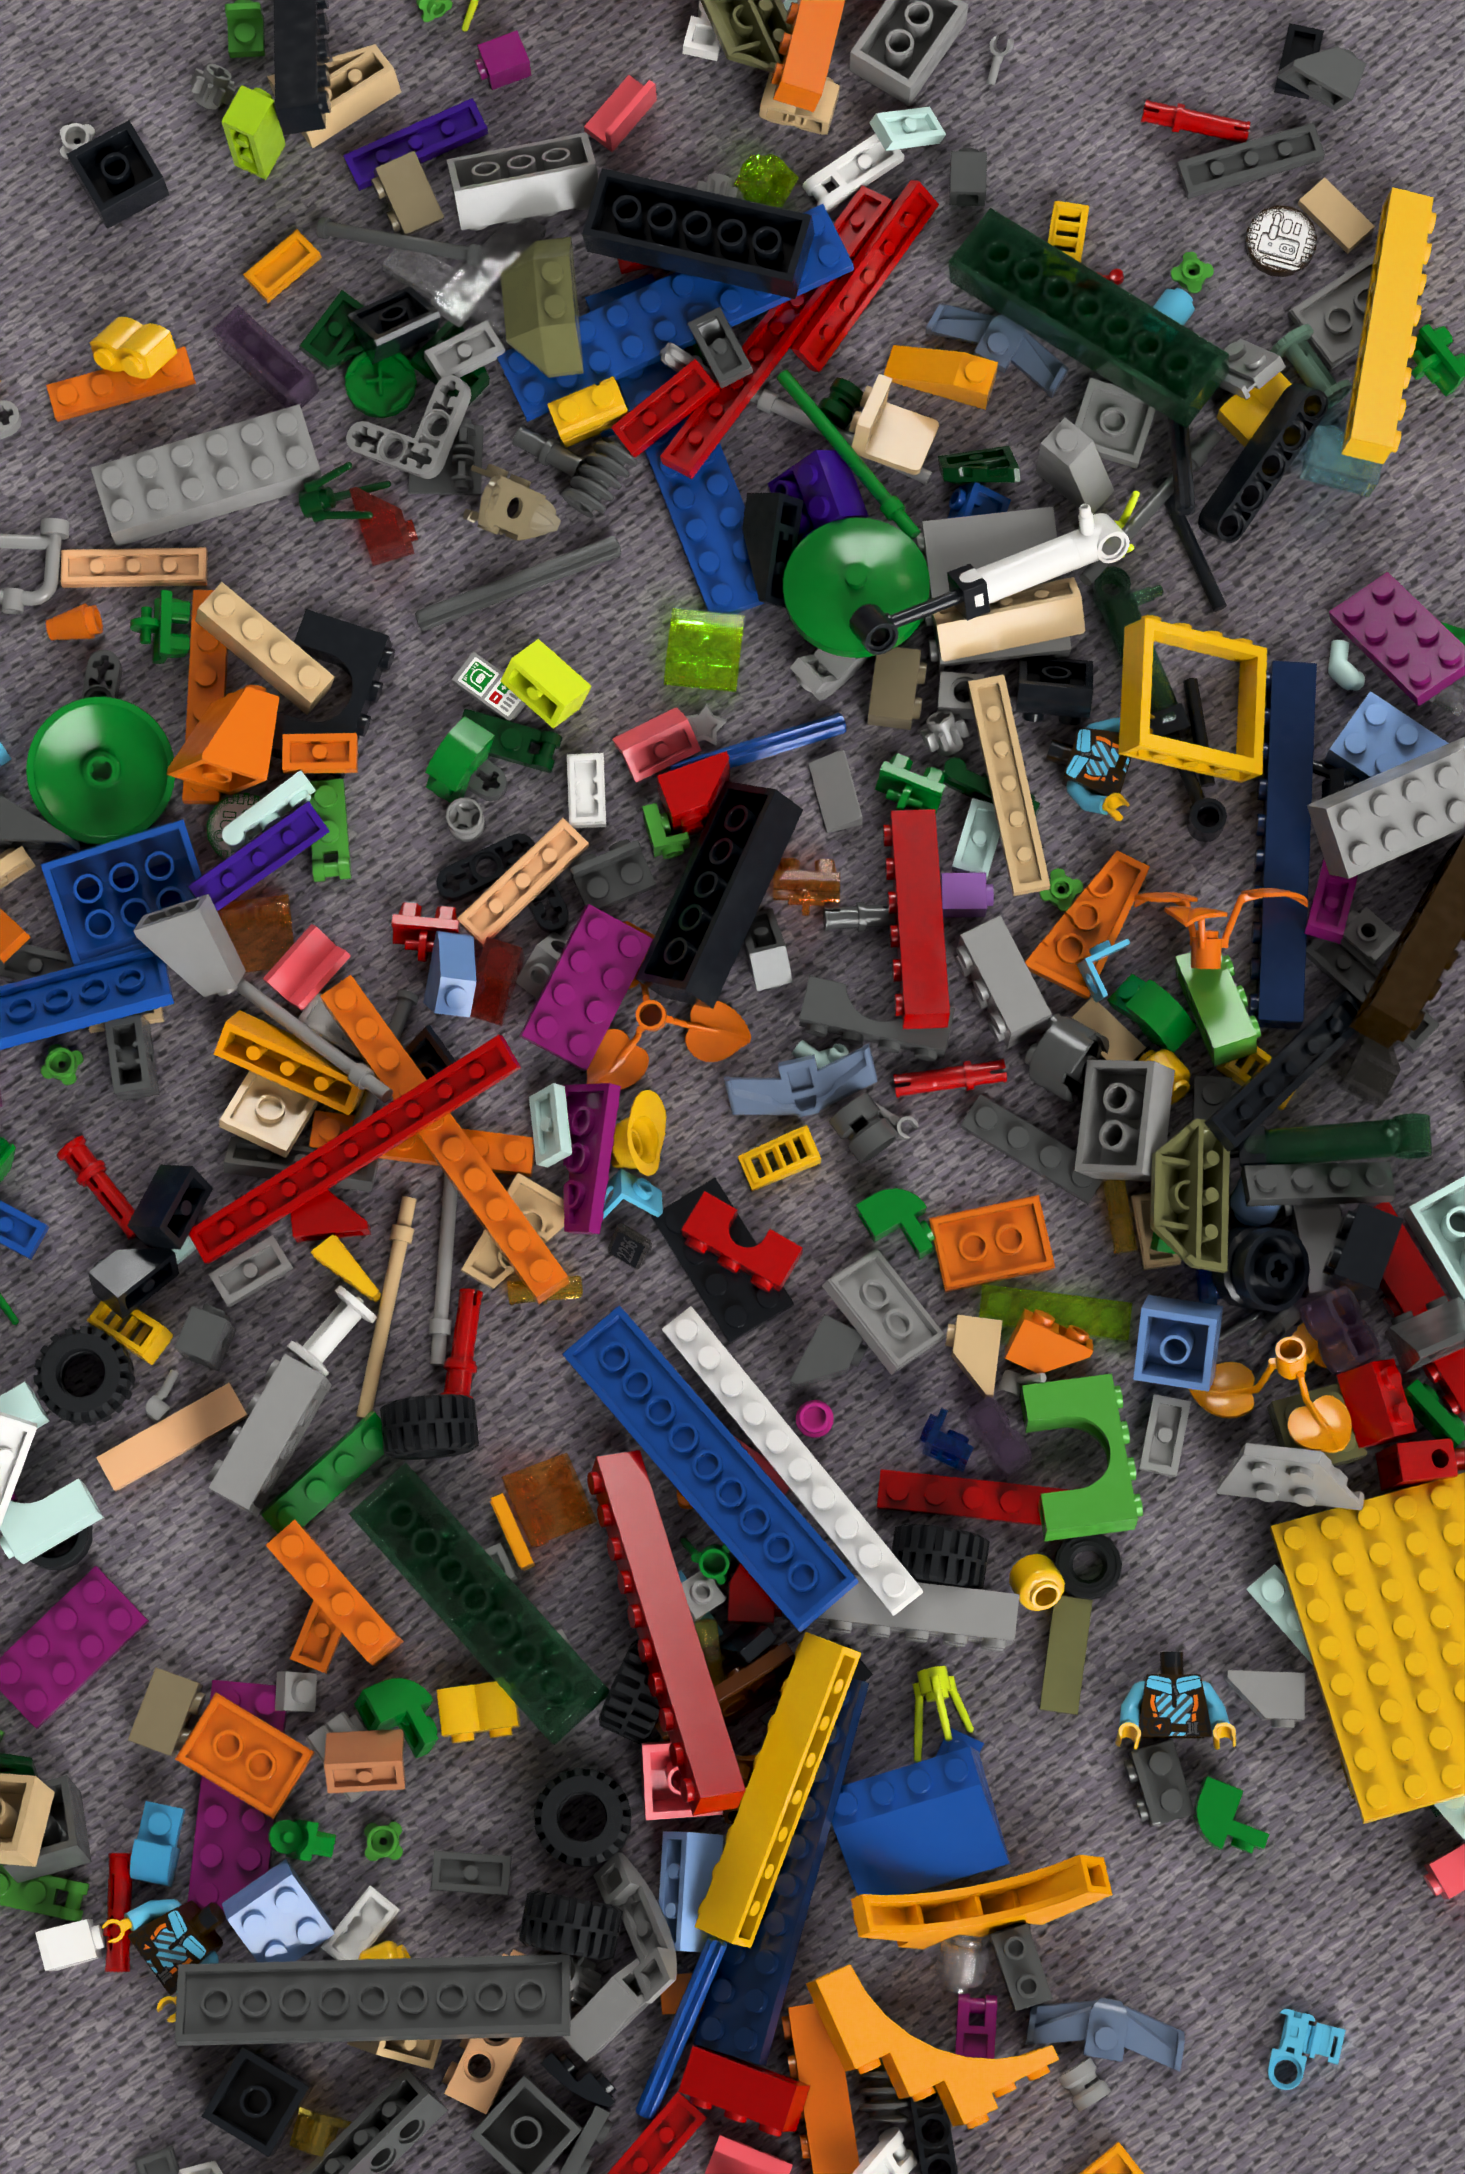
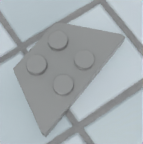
M1246 1443L1243 1446L1239 1457L1234 1458L1231 1462L1226 1476L1222 1475L1220 1477L1217 1487V1494L1257 1498L1265 1502H1292L1306 1507L1318 1505L1362 1510L1365 1499L1361 1491L1352 1492L1346 1486L1348 1477L1340 1469L1334 1467L1332 1461L1322 1451Z

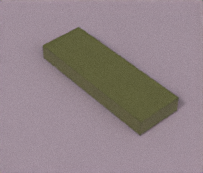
M1061 1596L1060 1600L1052 1607L1039 1710L1078 1715L1093 1600Z

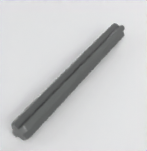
M615 536L605 538L418 610L415 613L417 623L422 631L429 630L621 555V547Z

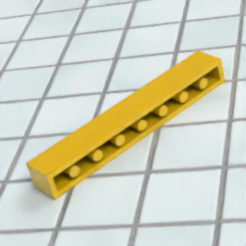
M1392 187L1382 205L1342 455L1384 464L1391 452L1396 453L1398 450L1401 431L1396 430L1397 423L1403 418L1407 402L1406 399H1402L1403 389L1408 387L1412 369L1407 367L1408 358L1412 357L1417 337L1412 336L1413 326H1417L1422 306L1417 304L1418 295H1422L1427 275L1422 273L1423 264L1426 265L1432 247L1431 243H1427V237L1434 229L1437 216L1436 213L1432 212L1434 197Z
M805 1632L803 1640L796 1648L795 1661L789 1677L782 1685L781 1698L775 1714L772 1715L768 1722V1733L762 1749L754 1759V1770L748 1786L745 1788L746 1791L740 1802L736 1818L727 1831L726 1844L721 1858L713 1868L712 1881L707 1895L698 1908V1919L695 1928L731 1944L748 1948L752 1947L861 1652Z

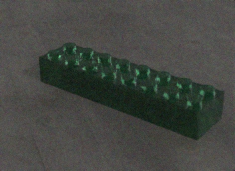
M992 208L988 210L948 262L951 283L1185 428H1188L1229 374V353Z
M406 1462L349 1513L352 1519L551 1743L557 1744L607 1698L610 1691L609 1688Z

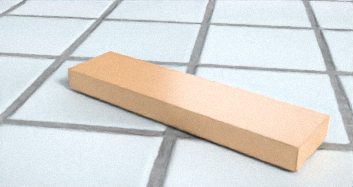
M206 547L61 550L62 588L207 586L208 551Z
M562 818L457 918L459 924L484 947L589 847V842Z
M227 1383L96 1458L113 1490L118 1491L249 1416L232 1385Z

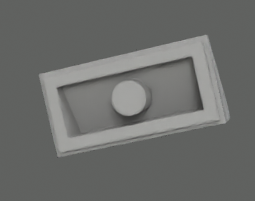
M837 751L808 763L826 833L862 825L863 817L845 751Z

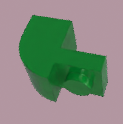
M464 716L446 735L431 758L425 772L429 775L426 788L449 803L456 799L464 798L471 775L487 759L495 735Z
M1131 974L1107 999L1114 1010L1136 1022L1149 1041L1173 1053L1197 1028L1183 1007L1167 991L1151 979L1145 982Z
M885 1189L856 1204L855 1212L874 1243L900 1228L919 1260L932 1253L933 1245L931 1242L935 1240L934 1234L925 1220L918 1222L916 1219L926 1213L927 1206L915 1194L903 1189Z
M391 1678L363 1689L354 1703L368 1731L390 1730L397 1726L399 1729H402L404 1738L416 1759L428 1754L439 1739L437 1727L433 1719L425 1714L434 1699L424 1687L414 1681L403 1678Z
M1207 1776L1202 1781L1194 1804V1822L1200 1836L1217 1850L1223 1849L1227 1837L1232 1839L1230 1846L1250 1854L1253 1853L1254 1848L1264 1849L1270 1834L1233 1820L1244 1790Z

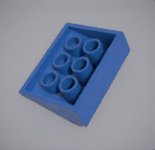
M184 819L40 864L74 966L146 948L147 946L133 932L143 915L194 899L186 886L202 876Z
M970 1746L841 1786L832 1825L858 1896L861 1894H913L1011 1864L979 1751Z

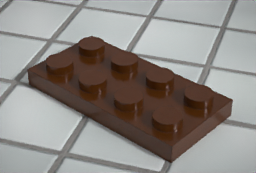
M787 1642L766 1648L760 1653L759 1659L748 1666L741 1665L728 1673L726 1680L714 1687L726 1728L781 1693L782 1685L789 1677L795 1661V1655ZM659 1722L655 1724L663 1740L670 1741L668 1732L662 1731Z

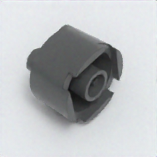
M1054 1014L1048 1021L1045 1029L1046 1033L1039 1044L1035 1043L1029 1048L1024 1061L1030 1066L1029 1078L1032 1082L1072 1103L1074 1102V1095L1080 1098L1083 1097L1087 1060H1099L1102 1051L1108 1054L1109 1040L1107 1037L1070 1016L1062 1017L1059 1014Z

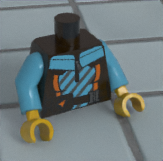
M1150 714V719H1154L1155 717ZM1120 717L1091 723L1086 728H1079L1073 745L1052 739L1046 757L1048 761L1066 766L1062 784L1066 786L1067 793L1082 810L1103 815L1109 814L1115 821L1123 819L1122 814L1116 809L1122 805L1130 806L1128 801L1120 794L1132 758L1118 754ZM1150 728L1149 734H1152L1153 729Z
M1160 1652L1161 1674L1145 1675L1143 1681H1139L1132 1686L1121 1704L1120 1724L1115 1741L1118 1747H1120L1124 1737L1133 1740V1749L1136 1750L1140 1739H1208L1212 1737V1731L1215 1749H1220L1219 1739L1223 1737L1229 1738L1232 1741V1746H1236V1729L1229 1722L1223 1702L1211 1684L1202 1681L1200 1674H1184L1183 1652Z
M175 1899L150 1900L125 1913L124 1919L120 1921L117 1919L107 1920L101 1929L109 1924H116L120 1928V1935L109 1940L108 1943L120 1941L124 1936V1932L128 1929L133 1931L128 1935V1938L170 1995L159 2001L157 2005V2011L159 2012L167 2004H174L176 2006L177 1996L171 1997V1995L177 1993L178 1964H210L219 1962L217 1952L223 1946V1940L215 1929L226 1920V1916L220 1906L213 1902L200 1910L192 1900L183 1905ZM176 2012L167 2019V2022L176 2021Z

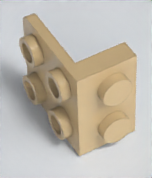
M879 374L874 386L867 385L860 403V406L864 407L863 411H855L849 432L855 434L851 447L863 458L912 475H917L921 472L938 432L939 422L933 418L887 403L893 378Z

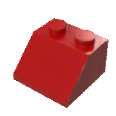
M727 751L657 776L659 797L667 813L674 835L681 832H688V835H693L704 828L703 825L707 823L725 781H729L730 763Z
M1394 1358L1370 1362L1336 1375L1346 1408L1351 1417L1352 1428L1359 1448L1402 1441L1410 1438L1417 1432L1413 1422V1412L1408 1405L1402 1386V1377L1396 1367Z

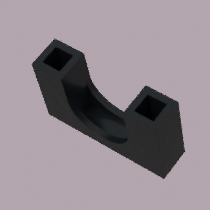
M306 609L294 643L311 657L342 668L352 679L353 690L344 710L326 721L308 722L277 712L271 756L282 759L283 734L357 733L358 738L359 736L365 737L371 721V716L367 715L371 702L377 703L382 692L383 683L379 682L383 669H390L395 655V649L391 648L392 644L389 635ZM326 773V774H329V775H332V776H335V777H338V778H341V779L343 778V779H344V776H345L346 773Z

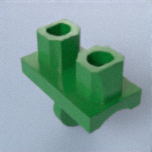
M1427 324L1418 331L1419 333L1416 336V346L1411 358L1417 366L1412 370L1411 375L1415 380L1426 375L1430 382L1436 384L1445 397H1447L1465 379V354L1460 353L1454 356L1448 349L1453 340L1452 335L1445 326L1432 329Z
M161 590L160 598L154 600V618H152V608L145 606L141 607V617L130 620V629L140 633L141 644H151V634H153L152 663L164 664L167 658L186 657L189 653V635L171 633V624H187L189 622L190 602L172 598V591Z
M896 753L889 763L883 762L875 790L886 794V799L898 803L896 810H906V807L914 810H921V808L925 810L935 809V813H937L946 786L943 784L944 771L934 767H927L923 776L910 771L913 761L899 753Z
M294 1819L293 1821L280 1820L271 1826L268 1833V1841L276 1852L286 1854V1857L311 1862L312 1854L332 1857L336 1835L317 1831L319 1823L300 1819Z

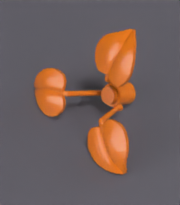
M1277 888L1243 890L1238 896L1222 938H1218L1219 931L1205 930V918L1228 917V913L1206 907L1191 908L1190 902H1198V897L1177 892H1148L1135 895L1134 907L1136 908L1148 901L1172 902L1178 905L1165 907L1164 912L1182 923L1185 927H1188L1190 946H1192L1191 968L1221 969L1222 948H1228L1229 937L1245 902L1263 897L1285 896L1308 907V900L1299 893ZM1198 921V930L1195 929L1194 922Z
M629 921L623 922L654 939V934L637 927ZM639 967L629 987L631 989L640 984L643 1002L636 1010V1020L639 1024L636 1033L630 1040L628 1035L622 1030H607L587 1069L586 1084L611 1083L621 1086L620 1090L637 1083L644 1076L648 1068L649 1056L644 1049L636 1046L645 1030L658 1031L666 1023L689 1028L685 1037L686 1046L694 1057L705 1062H719L727 1059L751 1042V1033L743 1018L733 1008L720 1001H716L713 1009L694 1005L690 1014L691 1022L668 1016L665 1007L661 1003L650 1000L648 987L635 979L640 970Z

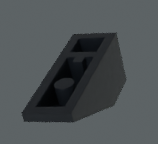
M747 493L742 526L758 599L760 602L780 608H786L783 594L784 572L787 562L798 544L804 501L783 493Z

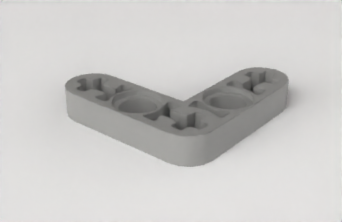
M445 376L435 386L415 438L370 422L360 421L353 424L348 430L346 436L347 445L351 450L364 458L424 479L434 478L440 474L470 403L471 389L467 383L457 376ZM457 389L459 391L457 397L451 396L449 398L447 396L449 390L454 391ZM441 406H443L446 409H451V415L445 412L444 410L440 409ZM445 418L447 421L445 432L439 436H433L431 431L433 423L437 419ZM368 435L378 441L377 447L366 442L360 443L359 438ZM401 441L403 445L402 453L395 459H389L387 454L389 446L393 442ZM413 453L424 458L429 456L432 458L430 464L422 465L415 459H412Z

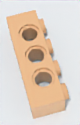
M513 1949L510 1956L526 1955L516 1949ZM525 2037L504 2038L502 2041H494L491 2038L462 2039L459 2047L465 2049L459 2063L452 2061L442 2081V2083L448 2085L444 2094L486 2115L489 2114ZM476 2054H483L490 2060L491 2069L485 2077H477L470 2070V2061Z

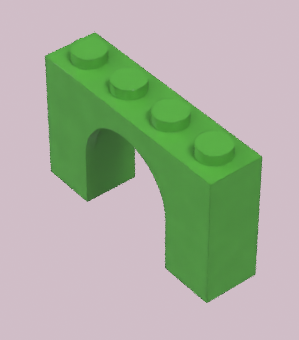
M1112 1374L1022 1385L1019 1399L1025 1433L1060 1428L1079 1429L1087 1432L1100 1443L1107 1459L1106 1472L1094 1484L1081 1489L1040 1495L1038 1509L1044 1542L1135 1530L1138 1517L1143 1516V1506L1140 1494H1134L1131 1480H1136V1467L1133 1457L1127 1458L1125 1444L1130 1443L1129 1429L1126 1421H1120L1118 1408H1123V1396L1120 1385L1114 1386Z

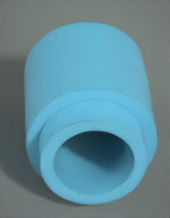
M1180 288L1175 290L1166 289L1146 315V323L1143 327L1147 334L1161 343H1167L1169 339H1174L1195 311L1192 297Z

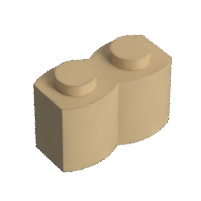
M770 72L760 104L759 117L773 123L795 126L801 130L828 135L839 97L840 85L834 83L831 78L826 77L822 96L815 111L811 112L773 100L776 85L770 83L773 74Z

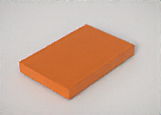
M1039 1195L929 1218L930 1229L935 1237L933 1242L945 1292L1055 1269Z
M215 1693L175 1760L272 1819H275L315 1752L222 1695Z

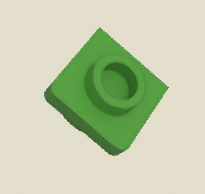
M237 0L234 3L225 4L228 24V53L230 58L265 56L264 15L260 2Z
M657 803L642 806L643 819L654 857L662 855L664 859H670L682 855L684 849L690 847L688 832L666 837V835L671 834L667 813L660 814Z

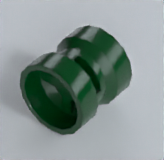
M837 377L830 386L829 396L823 398L818 407L833 425L845 429L852 420L853 410L860 407L864 392L850 381Z

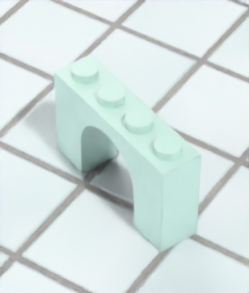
M26 1382L0 1396V1412L37 1423V1429L50 1422L34 1391ZM78 1478L37 1502L17 1503L10 1500L0 1527L3 1534L0 1538V1545L9 1559L15 1556L17 1560L25 1564L104 1517L88 1488Z

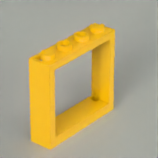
M1154 615L1141 616L1140 620L1125 626L1118 754L1239 783L1262 775L1267 648L1253 645V641L1249 639L1225 638L1218 631L1202 632L1194 630L1192 625L1186 623L1170 624L1162 622V618ZM1154 641L1240 663L1236 754L1149 734Z

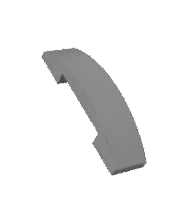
M617 1852L594 1874V1878L605 1904L617 1906L623 1911L622 1921L640 1962L633 1969L645 2002L652 2004L676 1981L677 1958L675 1946L665 1916L649 1886L623 1853Z

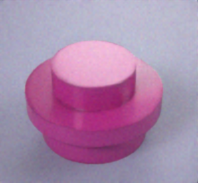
M810 1400L799 1407L796 1413V1425L803 1435L810 1438H819L826 1435L832 1428L833 1412L826 1403L820 1400Z

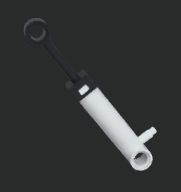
M1082 504L1079 507L1078 515L1079 529L978 569H975L971 564H967L949 571L947 576L950 592L892 615L884 613L875 604L863 605L852 614L849 627L869 653L873 655L885 654L895 646L899 635L897 628L952 606H955L968 621L990 612V603L1099 560L1103 563H1114L1126 554L1130 540L1127 534L1109 515L1104 513L1093 515L1090 505Z

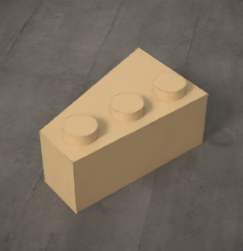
M376 44L332 57V62L325 63L328 66L331 82L329 87H325V91H328L331 113H326V129L301 133L312 148H315L401 93L393 66ZM275 74L267 76L275 97Z

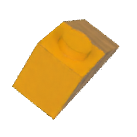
M893 345L884 376L893 378L892 383L986 410L996 379L998 362L965 352Z

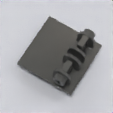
M463 417L440 474L431 479H424L409 474L408 493L481 495L482 475L471 471L472 465L482 468L484 426L472 425L470 418ZM411 424L412 438H415L420 424ZM433 424L431 429L433 436L443 434L447 425ZM413 453L412 459H415L422 465L430 464L432 458L429 456L424 458Z

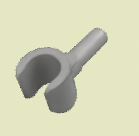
M999 35L991 39L989 47L993 57L986 84L995 86L1003 57L1008 55L1014 48L1012 38L1008 39L1007 48L1004 52L999 51L997 48Z
M876 1103L880 1109L879 1116L888 1119L899 1134L898 1138L902 1140L910 1139L907 1134L901 1131V1123L908 1122L917 1129L919 1127L918 1122L911 1116L900 1118Z
M170 1370L161 1389L146 1403L147 1416L155 1423L165 1419L171 1411V1407L164 1400L179 1375L174 1370Z
M1005 1370L998 1389L1009 1392L1008 1395L1019 1397L1022 1385L1042 1383L1046 1381L1047 1377L1045 1373L1021 1375Z

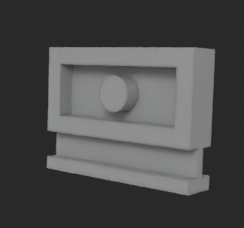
M1240 338L1237 342L1228 345L1224 353L1214 360L1216 365L1213 368H1204L1202 372L1209 383L1247 400L1251 397L1249 391L1254 387L1257 389L1263 387L1286 366L1280 355Z

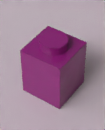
M517 30L477 45L479 58L474 60L481 81L488 79L492 90L532 76L530 61Z

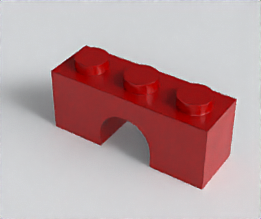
M704 1191L681 1229L682 1236L687 1238L685 1244L698 1253L704 1254L708 1250L719 1257L717 1263L733 1273H737L740 1269L751 1275L750 1282L766 1292H770L771 1288L780 1292L800 1259L803 1247L769 1229L763 1241L754 1247L747 1248L737 1245L729 1234L730 1228L738 1216L737 1209Z

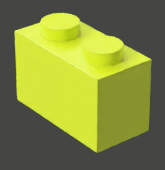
M539 639L511 658L500 680L553 729L581 708L592 687L581 675L576 673Z

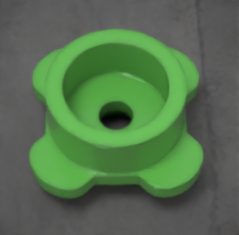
M416 0L417 6L423 12L421 18L424 22H430L434 18L443 16L446 11L451 9L453 4L451 0Z
M1187 252L1183 255L1181 264L1171 270V278L1173 281L1178 282L1181 287L1187 289L1188 292L1198 293L1201 291L1205 279L1213 276L1214 268L1211 264H1205L1200 261L1196 253ZM1194 270L1196 274L1190 275L1189 271Z
M1058 868L1050 873V889L1039 891V895L1043 901H1049L1052 905L1058 907L1060 911L1066 912L1075 896L1083 891V883L1079 879H1071L1065 875L1063 869ZM1063 887L1065 892L1059 893L1058 888Z
M54 1044L48 1049L45 1065L41 1067V1074L46 1079L55 1078L61 1080L66 1086L72 1085L77 1080L75 1073L78 1065H81L84 1061L83 1055L78 1050L71 1052L66 1048H62L60 1044ZM60 1062L66 1063L64 1068L59 1067Z
M390 1822L384 1826L369 1823L364 1829L368 1846L365 1850L366 1858L370 1861H377L379 1858L384 1857L398 1860L403 1854V1849L399 1845V1836L402 1833L401 1825L397 1822ZM381 1838L387 1839L386 1845L380 1844Z

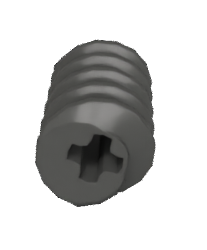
M602 437L603 441L595 443V453H590L586 457L587 465H581L578 468L579 476H574L570 480L571 488H566L562 492L563 499L571 507L590 518H593V510L605 513L606 508L600 502L601 498L610 502L613 501L614 497L608 491L609 487L617 490L622 488L616 476L624 478L630 476L624 465L628 464L635 467L638 464L637 460L624 446L608 437Z
M879 2058L882 2065L861 2074L862 2078L871 2082V2086L860 2089V2093L869 2097L870 2102L860 2104L858 2109L869 2114V2118H866L867 2120L907 2122L908 2117L898 2112L897 2109L908 2106L909 2101L905 2098H898L883 2062Z

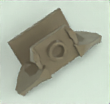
M488 464L486 470L472 465L471 471L491 480L486 485L481 497L479 513L466 508L463 519L473 523L478 521L477 527L496 535L506 534V537L516 541L535 538L558 530L561 520L556 515V509L553 504L545 499V495L529 488L530 481L513 474L508 479V471L492 464ZM517 497L519 500L518 511L514 516L509 517L507 514L508 504L513 498Z

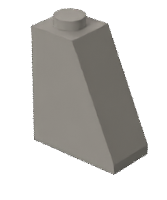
M1064 417L1041 442L1036 473L1077 508L1082 504L1090 505L1091 512L1094 515L1114 493V488L1093 440Z
M209 894L143 915L133 930L135 936L203 997L216 993L218 996L232 993L238 988V984L246 972Z
M638 1958L612 1976L571 2020L570 2036L563 2037L571 2049L579 2054L585 2062L603 2050L650 2004L645 2002L633 1969L640 1964Z

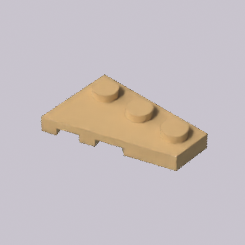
M517 1173L507 1192L542 1241L546 1243L564 1227V1199ZM484 1229L460 1271L494 1289L514 1269Z

